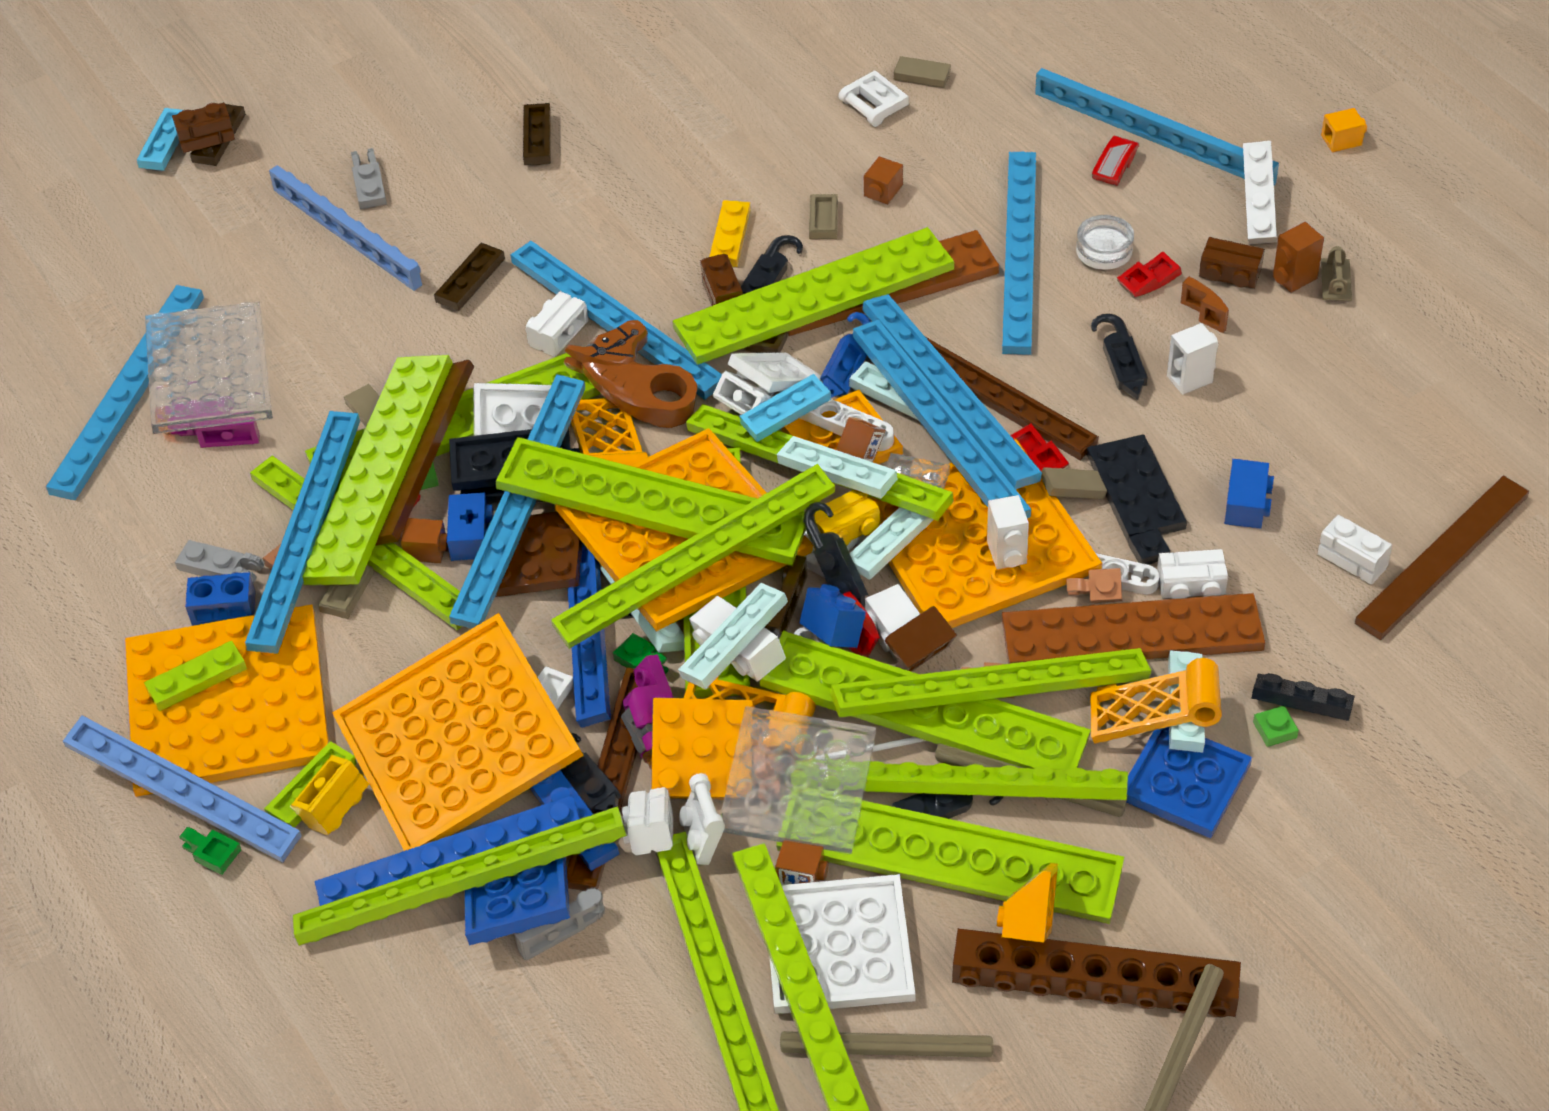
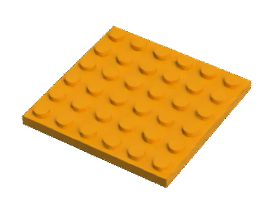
M709 428L630 465L757 499L767 493ZM555 504V510L615 582L688 540V538ZM805 535L797 552V555L806 556L812 553L813 550L811 541ZM734 551L639 607L638 610L655 631H658L702 609L716 596L723 598L788 564Z
M1015 439L1014 441H1015V442L1021 447V449L1024 451V449L1022 448V446L1020 445V443L1017 441V439ZM953 463L911 477L953 492L954 501L938 521L933 520L888 562L918 612L921 614L930 607L935 606L951 628L1067 585V579L1088 577L1089 570L1102 569V562L1056 496H1049L1042 479L1040 482L1016 489L1031 508V516L1027 518L1029 522L1027 564L996 569L987 543L988 507ZM869 496L879 507L880 525L899 508Z
M313 605L294 607L278 654L247 651L245 641L255 615L125 638L130 741L209 783L307 765L329 743ZM231 640L233 641L246 663V670L159 712L144 682ZM133 783V791L136 797L153 794Z
M499 613L332 712L404 851L454 835L584 756Z

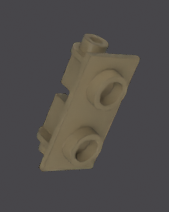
M1335 246L1329 251L1328 258H1321L1322 300L1352 301L1350 259H1345L1346 253L1339 246Z

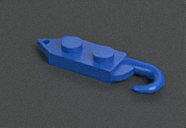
M859 312L852 313L847 318L848 322L857 319L862 325L871 322L866 315ZM847 334L840 339L820 377L823 384L831 392V398L836 396L842 397L848 393L851 388L849 386V378L861 367L867 356L853 338V334Z

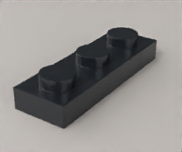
M1258 673L1251 699L1346 721L1350 719L1355 695L1348 694L1342 689L1316 687L1307 681H1290L1272 673Z

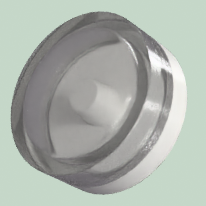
M1097 215L1083 221L1078 228L1077 255L1083 263L1096 269L1108 270L1118 268L1126 264L1132 256L1134 231L1128 222L1117 216Z

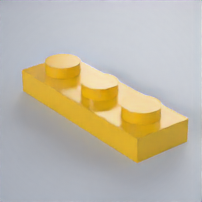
M723 200L709 257L727 254L732 267H738L750 215V202Z

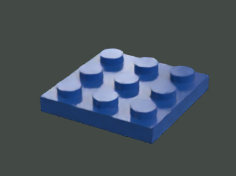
M1169 727L1154 730L1128 775L1126 803L1208 838H1212L1251 766L1252 757L1205 738L1203 753L1169 749Z
M566 857L554 860L547 865H539L521 871L514 876H506L488 882L481 887L465 890V936L469 946L481 942H490L496 938L514 933H523L543 925L556 924L561 920L570 918Z

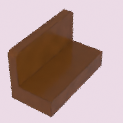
M932 606L885 638V642L899 660L895 667L912 672L948 648L957 634L938 609Z

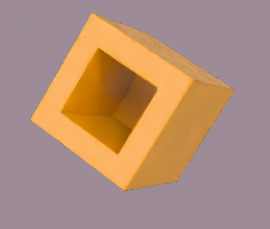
M1355 108L1324 115L1321 136L1331 152L1362 146L1364 134L1367 132V124Z

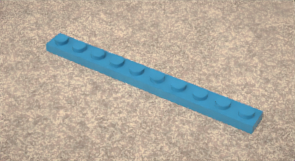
M1041 68L1036 73V95L1245 179L1243 148ZM1272 160L1273 181L1275 186L1277 182L1279 163Z
M1009 152L1002 354L1031 355L1036 152Z
M529 241L510 254L511 262L556 295L561 291L570 295L571 298L575 297L584 301L587 304L588 317L607 331L614 330L629 320L640 321L648 331V339L644 347L638 351L639 354L655 365L668 364L680 366L691 373L697 383L696 394L704 400L714 393L722 376L721 373L705 362L697 365L687 349L536 243Z
M181 285L175 286L47 484L46 489L49 495L70 500L77 499L204 299L202 290Z
M887 294L864 301L863 311L871 321L879 319L1013 487L1018 489L1040 482L1042 472L890 295Z
M879 319L853 328V338L985 505L988 507L989 500L1019 495L1026 517L1030 518L1031 508Z
M556 374L528 440L560 448L585 391V381ZM507 491L504 492L450 613V623L472 629L485 621L537 499Z
M329 411L246 638L245 645L247 651L275 654L279 652L304 582L302 576L307 561L328 514L360 423L358 413Z

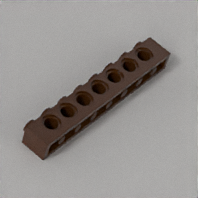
M958 928L953 958L952 983H959L965 987L984 986L996 988L1004 992L1017 990L1031 992L1037 996L1050 994L1066 996L1072 1000L1091 999L1111 1005L1124 1003L1138 1005L1144 1009L1157 1007L1186 1013L1205 966L1212 964L1221 968L1224 974L1207 1014L1223 1018L1227 1016L1236 1017L1239 1001L1241 962L1046 939L1045 942L1005 938L1002 937V933ZM993 961L995 964L988 965L983 962ZM1020 965H1027V966H1030L1031 968L1023 969V968H1020V967H1018V966H1020ZM1062 969V970H1064V971H1066V972H1065V973H1057V972H1055V971H1053V970ZM1096 973L1101 975V977H1092L1089 974ZM1125 978H1134L1137 981L1130 982L1125 980ZM1161 982H1169L1172 986L1162 985Z

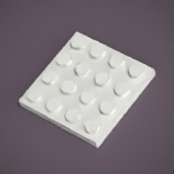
M900 874L781 885L830 1009L915 1001V987ZM770 959L775 1014L791 1013Z

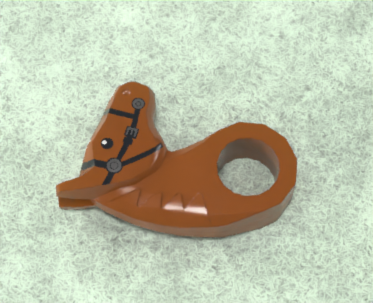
M629 320L614 330L597 335L586 347L567 345L565 352L571 357L565 358L564 364L566 367L586 375L592 385L606 399L636 419L658 427L673 428L685 424L693 415L697 383L691 373L675 365H647L635 362L637 352L644 347L648 339V331L640 321ZM663 390L672 391L678 394L681 399L667 402L656 398L653 394Z

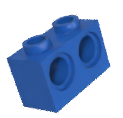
M250 572L188 578L185 607L191 625L254 615L256 591Z

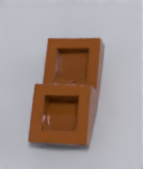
M1188 276L1182 284L1180 303L1200 312L1199 322L1224 333L1227 329L1228 307L1210 288Z

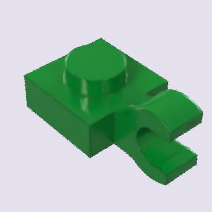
M632 633L612 652L614 661L626 668L635 669L646 656L658 654L664 673L666 674L669 671V668L663 666L667 658L658 653L652 643L635 633Z
M186 827L179 836L181 840L185 841L182 848L193 853L195 862L223 875L242 850L239 842L213 829L207 836H204L196 830Z

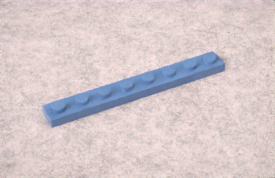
M278 165L269 170L275 192L413 291L422 286L421 269L414 259L407 258L397 247L386 243L379 234L369 231L360 221H355L348 216L342 208H337L325 196H320L308 184H303L296 179L291 172H286Z
M83 715L63 740L65 747L282 863L302 836L300 830Z

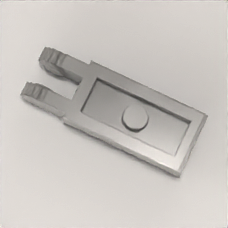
M373 148L367 149L370 164L360 165V157L357 151L351 152L354 166L352 171L360 209L387 204L379 163L376 162Z
M188 540L175 561L179 571L199 576L250 572L253 584L257 578L250 570L261 571L265 565V562L255 554L252 555L247 552L243 554Z
M591 888L579 893L576 901L569 904V919L561 920L556 924L532 928L523 933H515L518 951L523 959L529 960L579 933L585 927L603 917L605 906L603 905L601 891Z

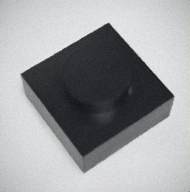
M1158 529L1129 537L1128 545L1138 563L1150 565L1158 562L1159 553H1170V549Z

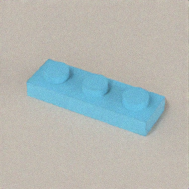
M164 108L137 158L139 168L165 170L179 143L172 115L179 114L182 110Z
M812 374L740 415V424L758 442L831 400V392L815 374Z

